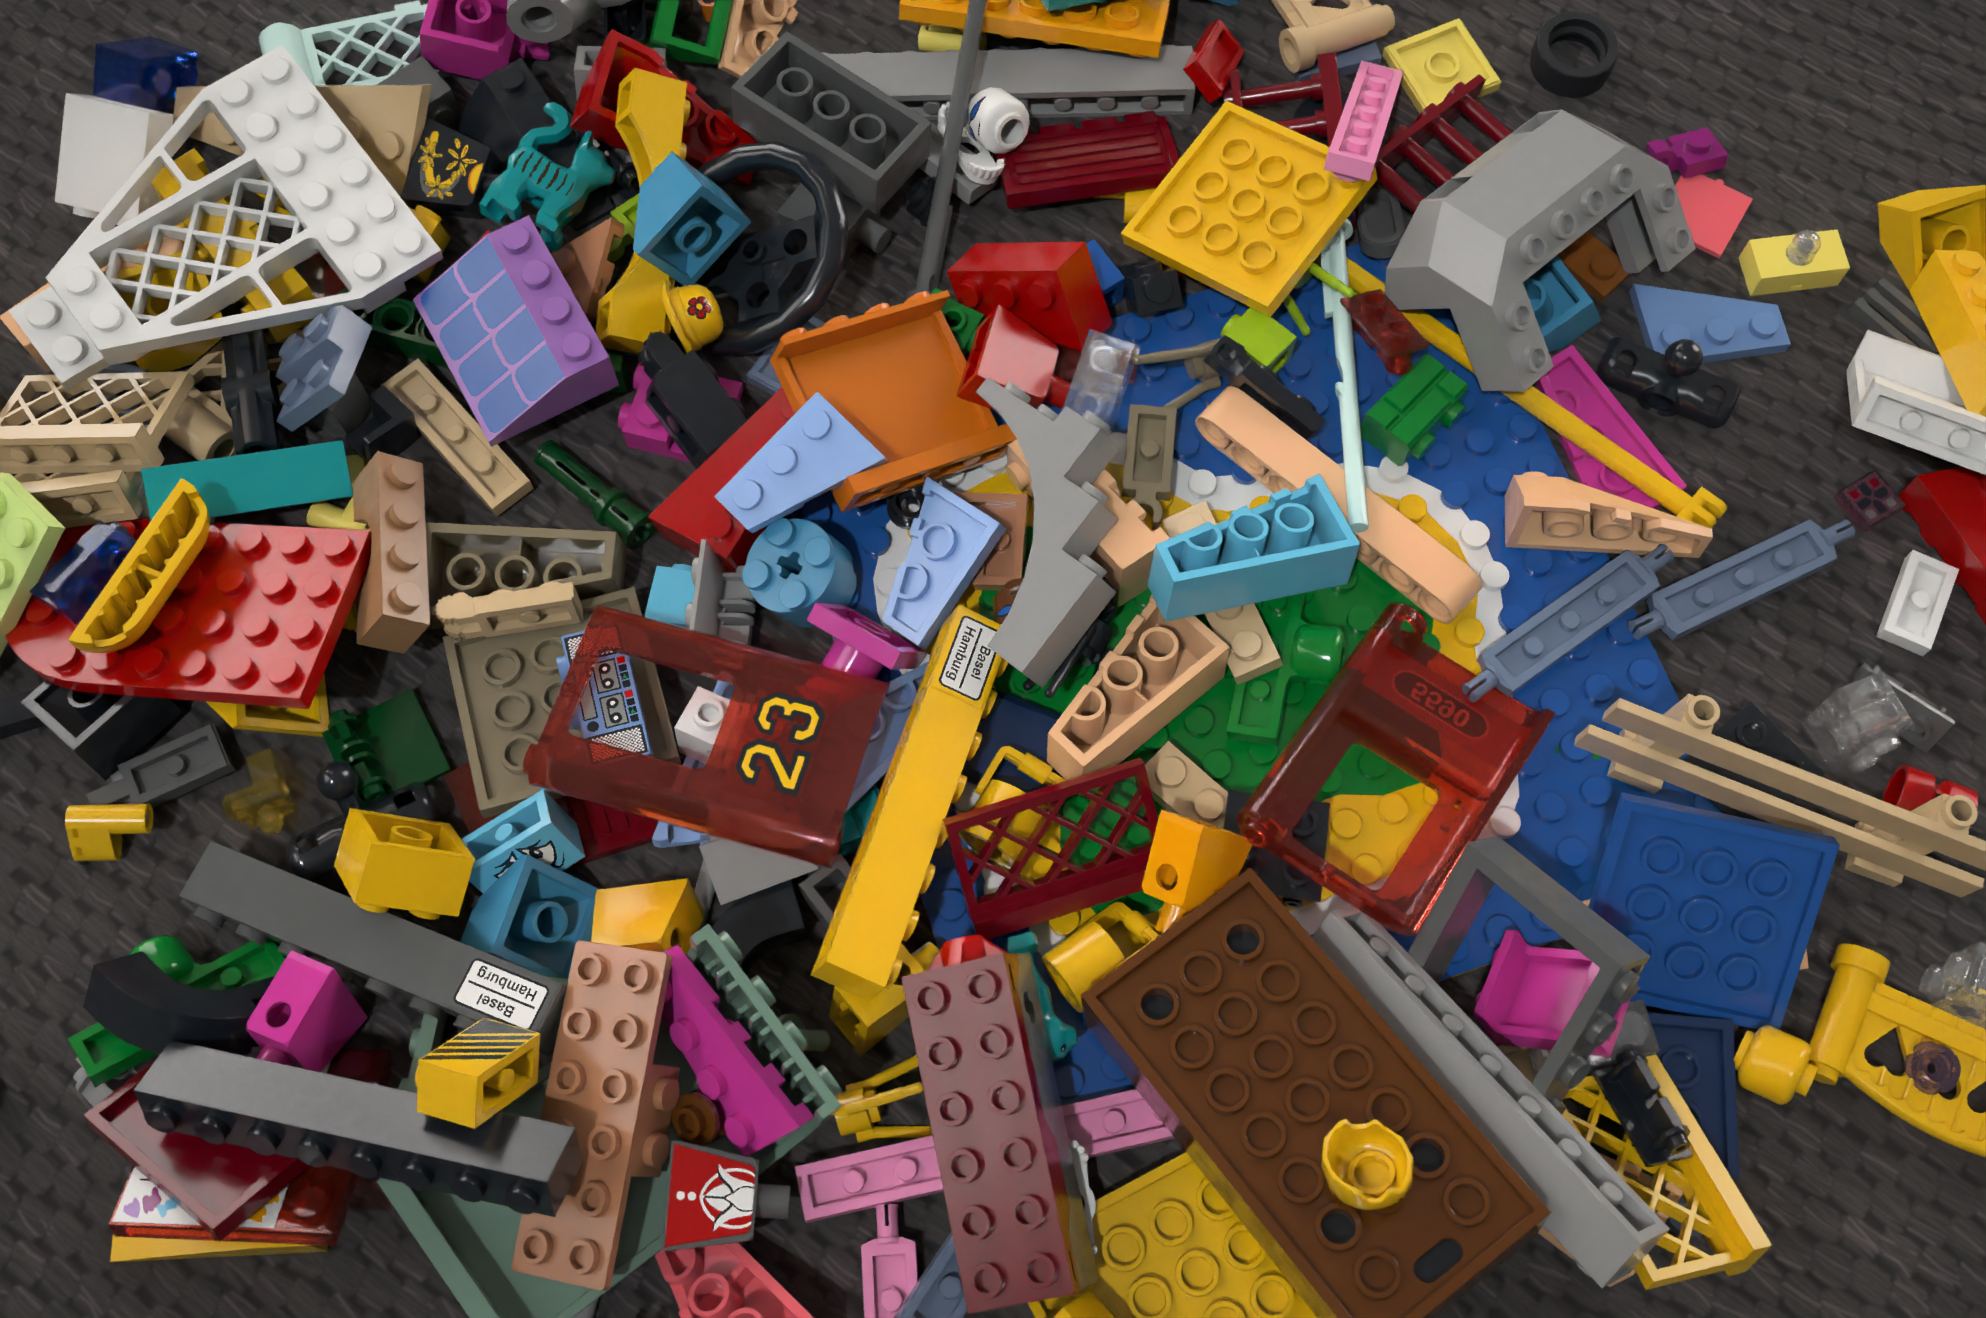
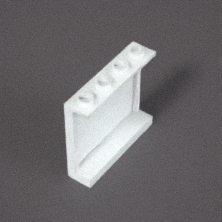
M1867 330L1846 371L1852 426L1986 475V417L1966 409L1941 356Z

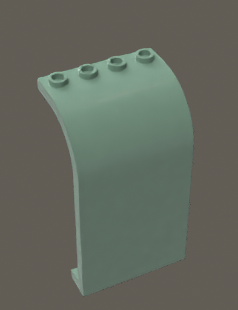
M707 924L690 937L691 947L686 956L719 996L720 1000L717 1009L722 1016L734 1022L739 1021L751 1036L747 1047L760 1064L765 1067L772 1063L786 1080L780 1089L791 1103L797 1106L803 1102L815 1117L796 1130L748 1156L759 1160V1176L810 1136L839 1110L841 1104L836 1099V1096L842 1090L824 1065L815 1070L802 1051L808 1048L809 1045L795 1024L788 1020L782 1025L770 1009V1006L776 1000L762 979L756 975L749 980L737 962L743 958V955L733 939L726 931L716 935L710 925ZM661 1016L653 1064L680 1068L678 1083L680 1088L679 1097L699 1087L697 1077L683 1052L673 1043L670 1030ZM552 1061L538 1070V1083L500 1111L540 1120ZM671 1116L668 1132L669 1153L662 1165L660 1177L631 1176L612 1282L608 1290H595L513 1271L512 1261L522 1214L507 1206L485 1201L468 1202L454 1194L432 1189L415 1190L404 1183L383 1178L376 1182L469 1318H573L662 1250L671 1141L682 1140L675 1132ZM727 1135L703 1146L741 1155L738 1148L728 1139Z

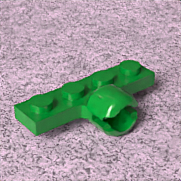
M1306 593L1255 603L1283 666L1247 682L1235 685L1226 731L1228 739L1277 746L1287 691L1290 686L1297 682L1333 686L1339 681L1343 671L1346 651L1344 631L1340 627L1309 624L1303 621L1301 616Z
M168 935L147 939L128 954L143 951L172 979L188 986L208 990L232 989L273 977L285 961L284 956L277 951L278 947L271 939H267L264 946L250 941L217 960L204 965L195 963L180 938ZM99 1023L67 1038L95 1088L157 1054L125 1042L106 1030Z

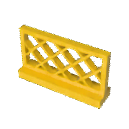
M1657 1055L1646 1056L1648 1060L1647 1065L1660 1085V1089L1656 1094L1659 1098L1667 1097L1682 1124L1689 1128L1690 1135L1687 1138L1691 1143L1689 1147L1693 1154L1691 1158L1646 1168L1635 1147L1631 1146L1632 1142L1626 1132L1624 1133L1623 1140H1620L1596 1127L1599 1114L1619 1124L1621 1123L1608 1101L1604 1099L1605 1096L1594 1077H1585L1576 1087L1570 1089L1564 1099L1572 1098L1591 1108L1587 1122L1572 1115L1567 1109H1565L1562 1116L1589 1144L1593 1142L1618 1155L1614 1170L1654 1212L1656 1209L1682 1223L1678 1238L1666 1233L1657 1243L1658 1246L1674 1254L1671 1266L1657 1269L1649 1254H1647L1634 1268L1646 1290L1720 1271H1725L1727 1276L1744 1273L1772 1246ZM1627 1161L1654 1174L1650 1189L1623 1175ZM1663 1180L1682 1190L1683 1194L1681 1197L1686 1204V1208L1660 1195ZM1692 1229L1705 1236L1715 1255L1710 1256L1688 1244Z

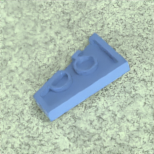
M1633 284L1629 291L1645 346L1665 355L1668 346L1681 339L1693 340L1700 346L1703 352L1702 363L1786 352L1791 345L1779 307L1776 304Z

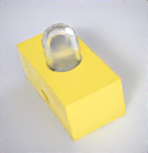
M1837 229L1819 232L1803 230L1794 235L1752 239L1748 241L1739 256V262L1750 296L1838 286L1850 269Z

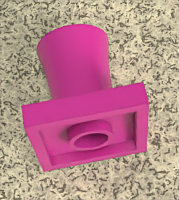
M815 603L806 621L831 634L836 639L813 677L797 697L817 702L825 717L855 699L860 700L869 695L883 665L891 670L915 669L920 666L927 651L847 605Z

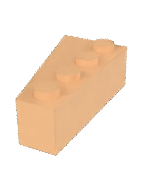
M1016 439L1007 445V466H1005V470L1012 484L1018 490L1025 489L1034 500L1029 468L1019 442ZM1103 470L1092 485L1109 498L1104 506L1118 520L1089 557L1107 571L1104 577L1118 590L1113 598L1116 608H1119L1149 588L1147 583L1155 545L1170 539V537L1161 527L1152 532L1144 521V518H1146L1144 509L1135 500L1125 504L1121 500L1116 480L1106 470Z

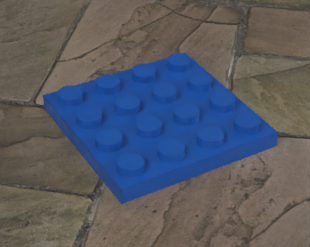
M1621 792L1588 907L1651 956L1636 983L1641 988L1631 998L1630 1002L1703 1018L1733 1020L1734 1025L1757 1030L1765 1025H1770L1780 1030L1840 846L1836 838Z

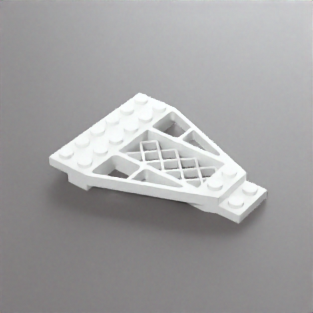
M281 45L202 89L45 277L51 286L8 311L64 388L69 390L110 365L135 361L153 350L313 319L319 314L326 316L331 307L340 306L341 304L351 311L364 309L368 314L406 291L405 281L443 259L441 249L285 47ZM213 112L244 154L200 180L190 181L172 160V156L206 115ZM163 168H167L181 186L180 190L115 227ZM260 177H263L265 181L256 180V179H258V178H260ZM250 191L266 194L263 211L240 207L243 192ZM232 194L229 205L216 203ZM277 197L291 215L273 213ZM203 214L226 217L222 234L199 231ZM191 217L188 229L175 227ZM237 219L259 223L256 240L233 236ZM270 225L293 228L291 238L281 244L266 242ZM163 237L185 241L181 258L159 255ZM150 241L147 252L134 251ZM196 243L219 246L215 264L192 260ZM230 248L252 252L250 262L242 267L225 266ZM320 252L350 291L348 293L282 305L266 283ZM121 261L144 264L139 282L117 279ZM107 266L106 274L104 275L101 268ZM155 266L178 270L173 288L151 284ZM189 272L211 275L209 286L199 292L185 290ZM255 289H258L271 305V308L203 321ZM117 291L136 294L132 311ZM148 296L170 299L168 310L160 315L151 316L143 314Z

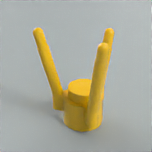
M917 1054L866 1080L846 1085V1091L836 1096V1099L841 1104V1107L835 1113L841 1136L855 1133L858 1143L875 1138H923L932 1136L931 1126L873 1125L875 1122L882 1121L881 1105L904 1099L923 1091V1084L920 1082L879 1094L874 1089L919 1067Z

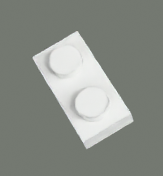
M1912 550L1904 558L1876 637L1920 656H1924L1929 652L1935 640L1959 569Z

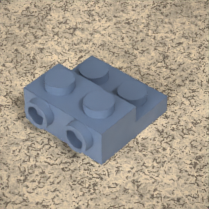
M341 304L340 306L331 307L326 316L322 314L317 315L303 329L300 336L296 333L289 336L279 351V356L283 360L276 373L277 378L288 384L280 396V401L284 405L278 416V423L293 432L345 395L372 330L370 324Z

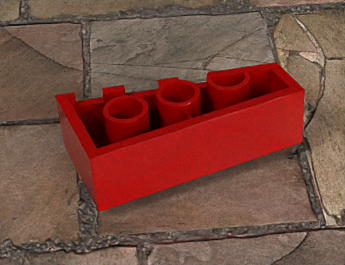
M1963 466L1917 475L1898 495L1906 504L1902 510L1905 513L1909 512L1921 528L1919 533L1928 546H1934L1946 564L1959 569L1955 583L1957 586L1962 585L1976 604L1975 611L1986 625V475ZM1898 497L1895 499L1900 507L1904 505Z

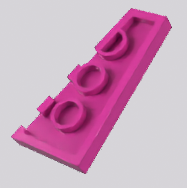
M1571 345L1551 357L1554 367L1535 382L1536 388L1685 491L1687 485L1575 347ZM1557 432L1579 483L1656 510L1662 507L1661 504Z
M676 945L664 951L663 953L672 956V963L662 1018L670 1030L673 1043L683 1052L695 1073L700 1090L711 1099L724 1122V1129L728 1139L738 1148L740 1154L748 1157L815 1118L803 1102L794 1106L783 1093L780 1087L786 1080L774 1065L770 1063L763 1067L747 1047L751 1036L739 1021L734 1022L724 1018L718 1011L719 996L681 948Z

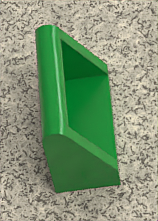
M658 0L648 47L666 48L667 60L719 64L733 0H715L705 46L673 37L672 31L679 0Z

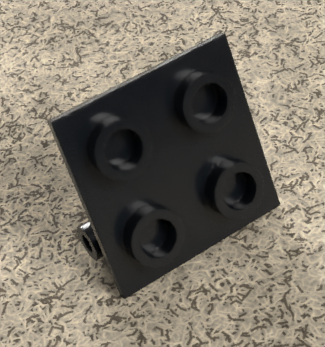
M1751 701L1713 733V735L1820 777L1825 774ZM1688 755L1683 760L1790 803H1793L1798 798L1691 755ZM1709 799L1723 814L1770 823Z
M1228 790L1224 829L1254 840L1239 876L1251 867L1276 897H1283L1282 904L1288 907H1302L1303 900L1320 902L1330 803Z

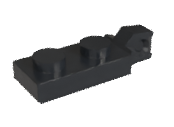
M1226 335L1213 346L1203 360L1229 382L1228 386L1237 387L1304 439L1315 433L1325 420L1316 412L1314 405L1308 399L1293 394L1279 382L1278 376L1271 369L1255 363L1250 359V356L1245 355L1243 345Z

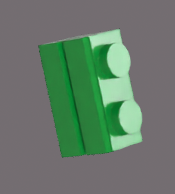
M1424 354L1364 415L1360 427L1361 437L1376 449H1381L1382 454L1397 466H1403L1412 456L1420 460L1436 442L1437 437L1434 433L1442 425L1448 429L1452 428L1466 411L1467 407L1463 404V401L1469 389L1468 385L1452 371H1446L1445 366L1430 354Z

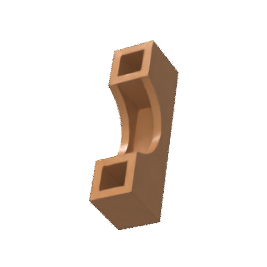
M377 451L353 482L354 522L369 525L372 533L369 568L363 588L356 601L357 644L404 654L430 625L423 463Z

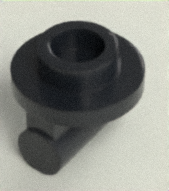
M935 176L927 181L924 178H920L906 195V199L909 201L907 212L920 220V224L926 228L935 186ZM951 192V197H950L949 205L951 204V202L953 201V199H954V197H955V194L952 193V192Z

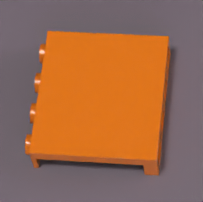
M948 290L932 295L928 291L919 292L898 305L890 307L888 303L878 304L868 309L861 316L850 319L847 315L837 316L827 321L820 328L807 331L804 327L796 328L780 338V343L774 351L770 363L794 413L818 392L889 461L881 466L848 476L838 489L834 491L831 489L841 512L924 485L926 477L936 481L1003 458L1007 454V445L1017 439L1007 423L1000 426L997 425L990 408L956 396L967 362L941 310L950 297Z

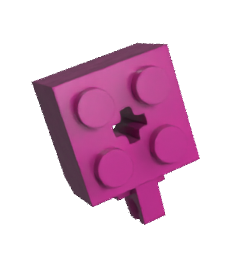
M429 0L419 33L421 56L434 69L479 80L514 62L515 59H524L525 57L548 61L552 42L537 43L521 39L514 34L506 23L507 0Z

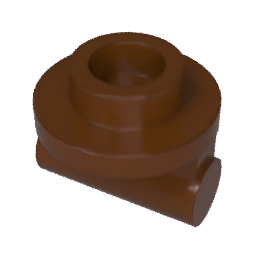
M699 1087L679 1097L676 1106L672 1110V1124L675 1132L683 1142L705 1146L726 1135L724 1122L711 1099L702 1093Z

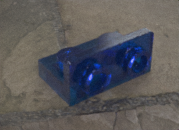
M99 520L54 567L46 572L44 577L29 592L40 603L77 625L137 541L117 522L107 525Z

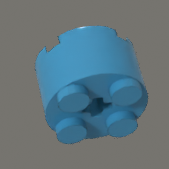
M781 518L767 525L766 530L753 543L747 556L746 565L742 570L744 584L760 605L788 623L804 628L814 627L812 623L806 620L815 603L848 606L857 585L856 573L853 571L851 560L853 558L849 550L820 526L804 519Z

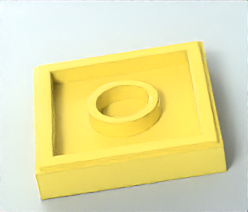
M1460 18L1384 47L1382 56L1389 67L1403 71L1400 84L1419 114L1429 104L1434 103L1437 106L1443 102L1448 92L1457 83L1463 82L1466 84L1478 74L1486 81L1477 98L1499 90L1502 83Z

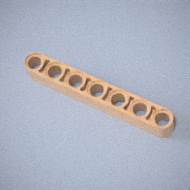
M1234 386L1226 387L1195 419L1198 431L1210 444L1273 493L1285 488L1290 492L1304 487L1306 479L1320 474L1348 522L1344 469L1245 392ZM1365 486L1368 529L1364 532H1353L1360 543L1356 558L1429 616L1444 624L1451 623L1482 589L1480 577L1469 565Z

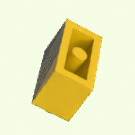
M482 1018L418 1060V1067L415 1073L417 1112L476 1129L538 1083L540 1033L487 1018Z

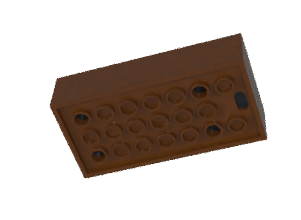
M1251 867L1081 994L1088 1029L1317 1318H1437L1531 1241L1551 1214L1546 1205ZM1347 1119L1351 1124H1365L1372 1120H1378L1382 1123L1383 1127L1389 1128L1404 1139L1413 1156V1175L1410 1188L1405 1196L1399 1199L1396 1204L1382 1209H1357L1343 1203L1332 1193L1322 1170V1151L1324 1137L1339 1121Z

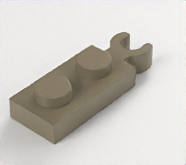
M1130 404L1121 497L1133 498L1132 500H1135L1145 512L1149 513L1152 516V530H1156L1161 525L1163 513L1162 506L1158 500L1169 501L1177 408Z

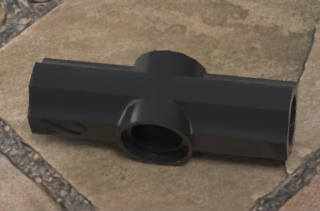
M258 329L223 336L222 342L227 377L221 378V389L227 412L232 419V434L236 454L242 455L280 449L276 411L281 409L276 380L273 372L270 370L268 343L263 330Z

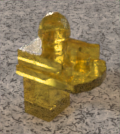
M271 748L246 757L253 785L225 795L221 804L225 816L231 820L238 821L239 823L246 821L248 830H253L259 826L264 833L273 835L281 831L284 825V816L294 813L295 810L281 762Z

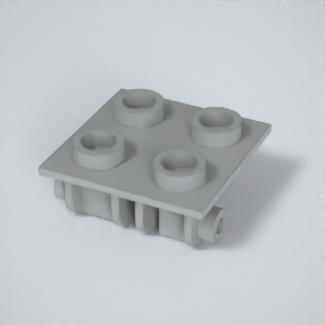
M701 539L699 557L694 558L692 562L691 575L695 589L693 602L688 603L685 612L687 630L717 666L722 667L724 655L728 661L743 662L745 655L750 653L754 618L750 614L755 612L756 605L752 602H756V600L742 580L744 566H738L736 573H729L707 540Z

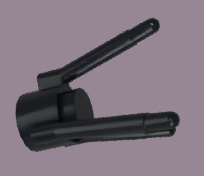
M1095 619L1057 670L1044 692L1045 697L1052 698L1075 663L1080 666L1089 667L1092 662H1095L1096 665L1092 678L1099 670L1101 661L1109 651H1112L1107 647L1113 636L1109 626L1101 620ZM1028 678L1023 683V689L1029 691L1036 683Z

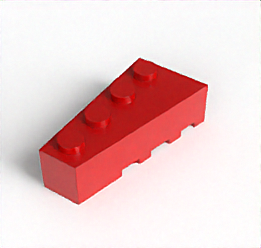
M782 387L648 516L663 538L698 557L701 539H706L729 573H736L738 566L746 565L747 556L753 543L766 530L767 526L751 533L714 496L795 414Z

